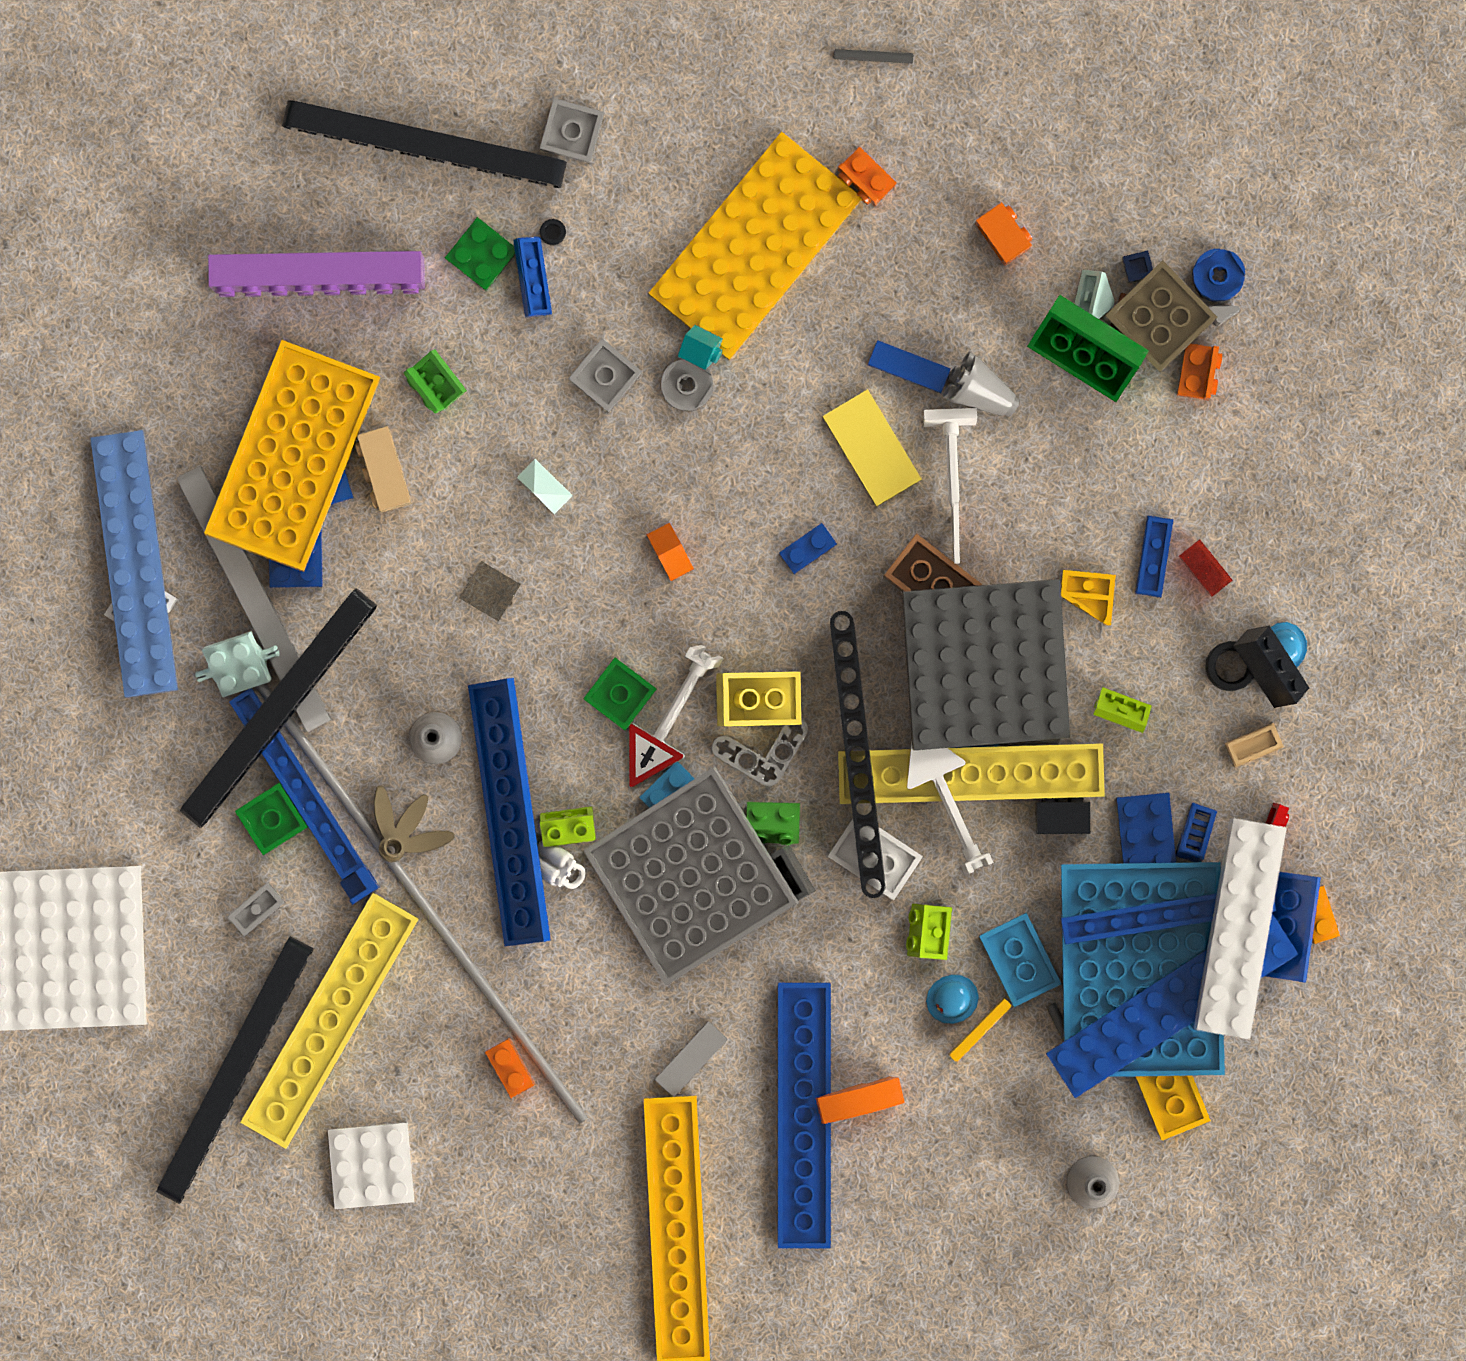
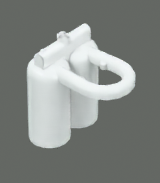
M543 840L539 842L538 853L542 879L553 886L561 887L564 885L570 889L577 888L585 878V868L576 863L572 854L559 845L544 847ZM571 869H578V878L570 883L566 877H570Z

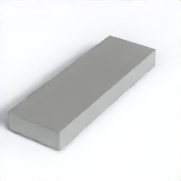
M708 1021L655 1080L675 1097L728 1038Z

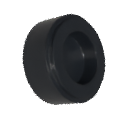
M557 219L546 220L540 227L542 241L550 246L562 243L566 237L564 224Z

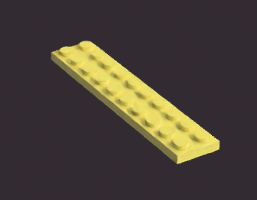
M1103 744L948 748L966 762L965 765L943 775L954 801L1105 797ZM911 749L870 750L876 803L934 802L942 800L932 780L912 789L907 788ZM838 751L840 804H851L845 751ZM851 751V759L854 762H861L865 758V751ZM857 774L854 778V785L857 788H865L869 781L867 775ZM861 800L860 802H858V804L870 802L868 800Z
M372 893L240 1123L283 1148H288L419 918L376 893Z

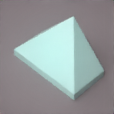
M1082 270L1074 304L1100 319L1113 308L1115 302L1106 273Z
M536 459L517 477L553 514L573 496Z

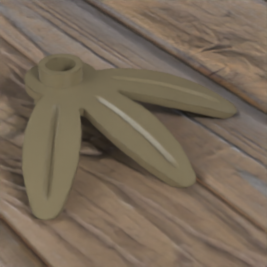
M381 785L376 787L374 816L379 832L383 837L378 847L382 859L387 862H397L403 857L405 852L421 853L432 851L446 845L455 838L454 833L450 831L426 832L409 837L425 813L428 803L427 795H421L409 805L395 828L393 810L386 789ZM387 846L394 847L395 853L390 854L387 851Z

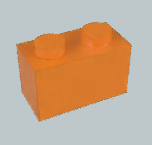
M1001 202L975 221V225L1003 265L1006 266L1028 251L1032 246L1030 241L1033 239L1025 227L1020 229L1015 221L1017 216L1009 205L1005 207Z
M510 1038L485 1052L510 1098L535 1085L533 1078Z

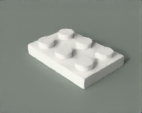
M852 819L827 857L860 878ZM865 826L860 831V837L864 841H871L875 836V831L870 826ZM879 828L886 882L884 894L894 900L923 856ZM869 852L864 855L863 863L866 867L872 868L877 865L878 857L875 853ZM870 879L867 882L880 891L881 883L877 879Z

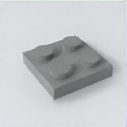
M554 98L540 150L591 164L605 113Z
M601 339L568 379L609 413L643 372L604 339Z

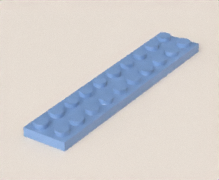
M144 431L91 437L124 696L129 698L178 691Z

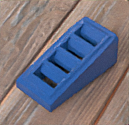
M1195 803L1191 804L1175 853L1176 857L1192 862H1202L1204 860L1217 814L1216 810ZM1195 813L1202 816L1205 815L1201 813L1210 815L1208 822L1194 818ZM1194 824L1203 827L1205 831L1193 829L1191 826ZM1189 835L1202 838L1201 843L1188 839ZM1186 845H1187V846L1194 847V848H1197V849H1199V850H1198V851H1195V850L1186 848Z

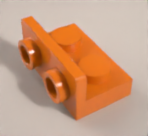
M861 147L844 163H841L837 169L840 172L838 175L839 179L847 184L848 187L852 184L859 191L857 196H860L866 205L872 203L876 206L897 185V182Z
M1190 343L1185 348L1177 395L1202 400H1209L1211 394L1216 395L1218 379H1214L1215 369H1220L1222 362V353H1218L1219 346L1209 347Z

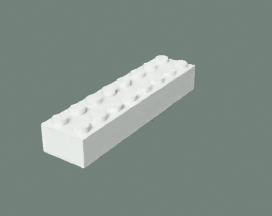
M1236 818L1230 819L1193 1029L1250 1039L1286 827Z

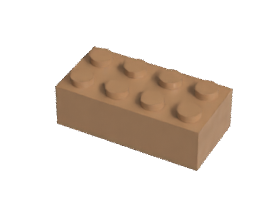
M917 533L883 576L900 591L983 585Z

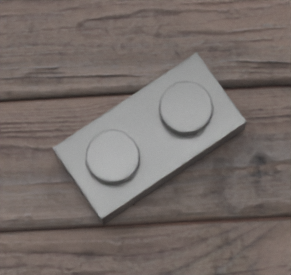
M267 882L227 917L245 937L281 907L285 901L271 884Z

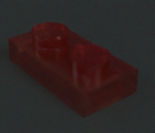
M1200 539L1179 555V558L1211 597L1233 581Z

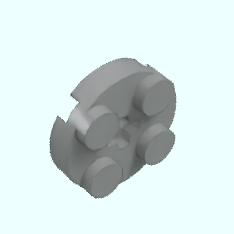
M681 359L672 362L665 369L661 378V391L667 403L673 408L680 411H694L703 407L709 401L713 392V379L708 368L704 370ZM691 378L694 389L692 391L689 389L686 392L682 391L683 386L680 384V381L682 379L687 381Z

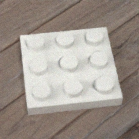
M408 1122L328 1129L335 1209L414 1202Z

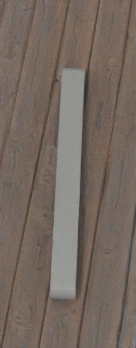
M200 465L177 477V480L205 532L217 502V495L210 481L206 479L205 472ZM206 536L263 648L278 647L279 656L270 658V661L281 681L300 656L294 644H291L282 621L277 617V611L269 596L267 597L258 574H255L252 568L253 565L245 550ZM313 688L296 710L307 732L332 720L330 714H327L324 708L325 705L315 688Z

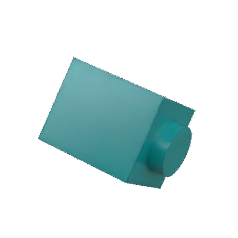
M694 325L685 334L678 357L706 370L712 363L716 364L722 354L720 345L723 338Z

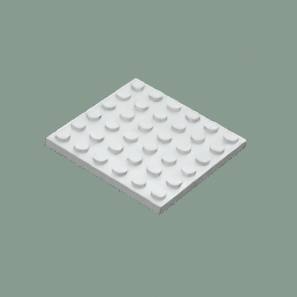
M141 866L0 872V1031L146 1025Z

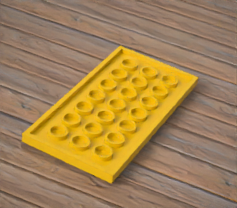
M781 131L648 294L690 329L697 325L723 338L720 349H722V355L730 360L856 208L862 198L858 197L852 188L848 187L847 184Z
M281 340L204 534L304 572L353 450L357 435L360 432L374 397L380 377Z

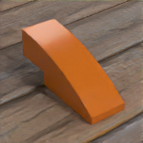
M892 1076L867 1084H857L816 1098L822 1124L869 1114L905 1103L899 1077Z

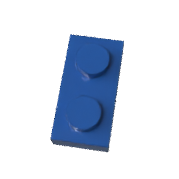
M821 523L783 549L779 554L792 573L796 574L836 546L837 543L824 524Z

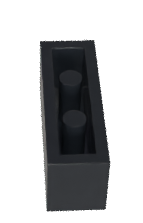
M1270 625L1246 630L1233 645L1274 708L1297 704L1308 691V684Z

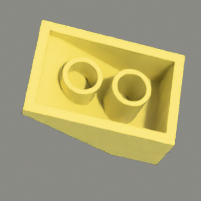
M800 672L716 674L717 726L802 725Z

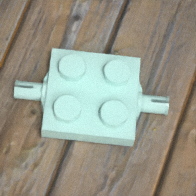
M250 631L205 646L202 652L208 663V668L197 671L195 676L196 678L199 677L197 679L198 682L213 678L222 697H226L270 682L272 677L267 668V659L278 657L279 650H277V646L262 650Z

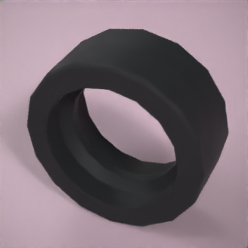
M1236 641L1218 644L1210 651L1206 658L1205 670L1208 679L1214 686L1224 691L1243 689L1254 678L1248 667H1246L1244 676L1234 682L1225 681L1217 674L1216 661L1218 657L1226 651L1237 652L1233 646Z

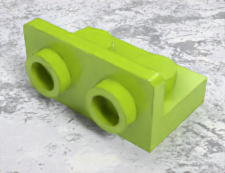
M1102 687L1094 705L1093 715L1143 733L1152 705Z
M592 806L540 813V826L544 847L588 842L596 839Z
M912 904L908 916L910 927L909 936L906 940L907 956L947 960L952 907Z

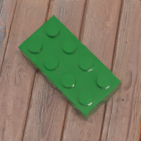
M1060 294L1027 345L1034 352L1114 402L1118 401L1149 352L1143 346Z

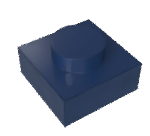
M1148 250L1122 257L1128 283L1144 279L1153 270Z

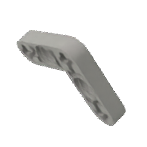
M801 719L803 734L795 735L793 741L798 743L796 747H793L790 742L781 740L783 734L789 737L792 731L788 728L789 725H784L765 758L728 736L716 738L712 744V751L717 758L762 785L773 786L779 782L806 737L808 726ZM727 740L730 742L728 745L730 749L735 751L736 746L742 749L736 755L734 763L728 760L732 757L729 753L724 752L723 755L718 753L719 748L716 746L718 742L723 743ZM780 744H785L790 749V756L785 760L778 759L775 755V749ZM744 753L751 754L754 758V764L749 769H744L739 765V757ZM759 759L764 762L761 766L762 768L769 770L772 767L775 769L774 775L777 776L775 780L764 781V774L759 771L757 776L751 774L757 767Z

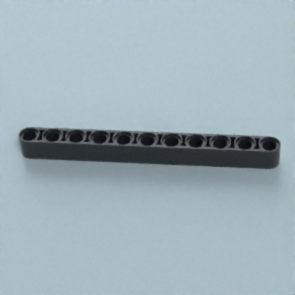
M293 100L287 101L282 127L290 130L293 127L297 128L299 132L312 135L320 133L324 134L323 137L340 141L347 139L349 143L367 147L370 144L374 145L376 149L390 152L398 150L401 151L400 154L417 158H419V155L425 156L426 160L440 163L448 161L452 162L451 165L467 169L475 167L477 171L495 175L498 172L502 173L504 177L517 180L525 178L529 179L528 182L545 186H547V183L552 184L554 188L562 187L567 164L566 161L558 158Z
M357 588L349 594L180 809L183 815L199 828H202L210 820L376 610L377 604Z
M838 611L830 619V629L860 882L865 896L878 898L884 894L886 882L855 622L848 612ZM841 616L847 617L850 621L849 627L843 631L835 627L836 619ZM844 642L850 643L853 647L852 653L847 657H843L838 653V647ZM845 669H853L855 671L856 678L853 682L845 683L842 681L841 674ZM855 695L858 697L859 705L855 709L845 707L844 700L847 696ZM852 721L861 723L862 731L859 735L852 736L848 733L847 727ZM856 747H861L865 750V758L861 762H854L851 759V751ZM860 773L867 775L869 780L867 786L862 789L854 785V778ZM861 800H868L872 805L871 811L866 815H861L857 811V804ZM865 826H870L875 831V836L871 841H864L860 837V831ZM869 852L875 853L878 857L877 865L872 868L866 867L863 863L864 855ZM870 879H877L881 883V889L877 894H871L866 889V884Z
M292 936L288 938L157 1188V1193L178 1204H181L184 1194L192 1184L198 1167L203 1163L211 1142L213 1143L223 1119H226L234 1103L235 1096H238L246 1080L247 1073L251 1071L258 1057L259 1050L263 1048L271 1033V1027L275 1025L283 1010L282 1006L287 1002L293 991L294 983L297 978L299 979L308 962L307 959L314 950L313 947Z

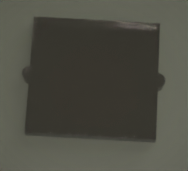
M481 561L473 576L468 577V584L459 599L499 622L508 605L511 606L513 604L511 600L521 584Z

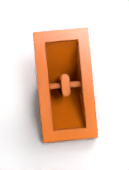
M670 522L647 534L670 581L694 569Z

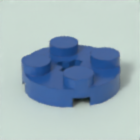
M1211 249L1203 253L1196 261L1192 270V281L1195 289L1202 297L1212 302L1227 301L1241 290L1245 281V267L1240 257L1234 252L1224 249ZM1217 268L1218 271H1225L1226 274L1223 276V282L1213 280V269Z

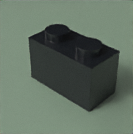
M1084 797L1068 798V802H1057V798H1041V802L1035 803L1036 834H1091L1090 802H1084Z

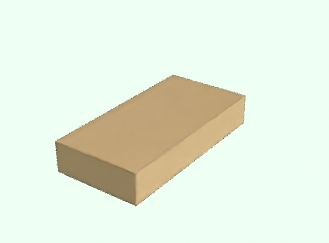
M1274 723L1224 743L1234 768L1284 747Z

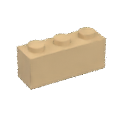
M386 426L357 435L359 442L355 443L359 458L364 457L366 467L362 468L366 483L371 482L374 492L370 493L373 507H379L380 512L383 513L412 504L390 428Z

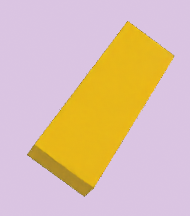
M1002 998L948 1055L955 1062H958L1011 1008V1004L1005 998Z

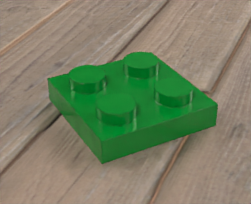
M477 217L446 255L445 259L487 291L515 256V249L510 242Z
M615 657L583 699L626 731L657 689Z
M281 783L276 784L235 811L263 856L308 828V825Z

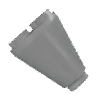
M971 352L965 355L962 365L960 367L955 366L948 376V380L951 383L944 391L943 398L952 403L1007 417L1012 416L1018 407L1019 399L1015 397V393L977 355Z
M431 712L424 714L415 721L410 730L409 741L412 751L419 759L426 763L438 765L446 763L456 756L461 747L462 734L460 726L452 717L445 713ZM428 733H436L437 740L429 742L427 740Z
M1088 1156L1080 1158L1072 1165L1067 1174L1066 1185L1069 1195L1077 1204L1085 1208L1098 1209L1114 1200L1119 1190V1177L1117 1170L1109 1161L1098 1156ZM1100 1182L1102 1190L1095 1192L1092 1188L1093 1184Z

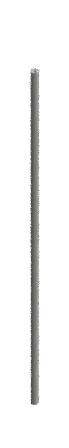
M266 683L256 686L265 700L272 693ZM290 717L284 726L378 851L382 839ZM385 861L579 1124L588 1118L400 863L398 861Z

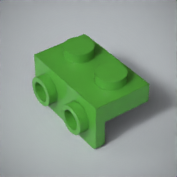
M435 349L430 351L413 367L403 372L410 387L417 390L423 398L424 405L435 414L448 408L467 391Z
M747 802V819L763 844L779 843L781 845H791L799 843L800 803Z

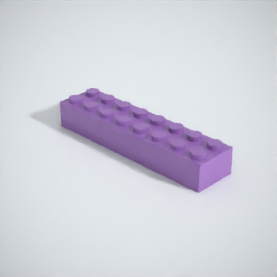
M421 251L208 255L209 287L216 294H219V297H235V292L245 293L247 297H259L261 292L272 293V296H287V291L298 292L299 296H312L314 291H322L324 295L334 296L340 295V291L344 290L350 291L351 295H365L366 290H375L380 295L393 294V290H402L403 294H418L419 289H425V261Z

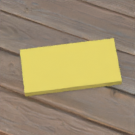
M868 389L822 416L876 507L922 480Z

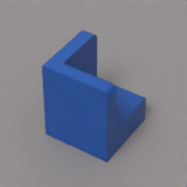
M366 865L340 882L352 905L380 888Z

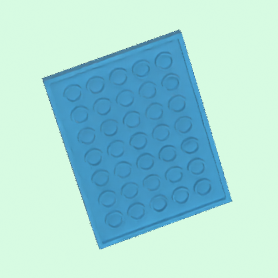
M1221 862L1061 864L1062 918L1216 894L1221 873ZM1212 921L1071 944L1064 943L1062 931L1064 1041L1208 948ZM1194 1021L1109 1077L1225 1075L1224 1035L1193 1029Z

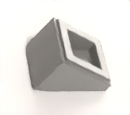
M1208 306L1218 317L1213 321L1215 326L1220 325L1240 312L1239 306Z

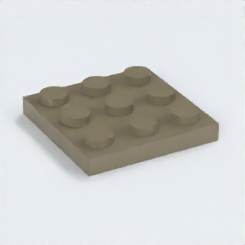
M1163 260L1105 315L1123 335L1149 350L1146 358L1159 372L1169 365L1218 318Z

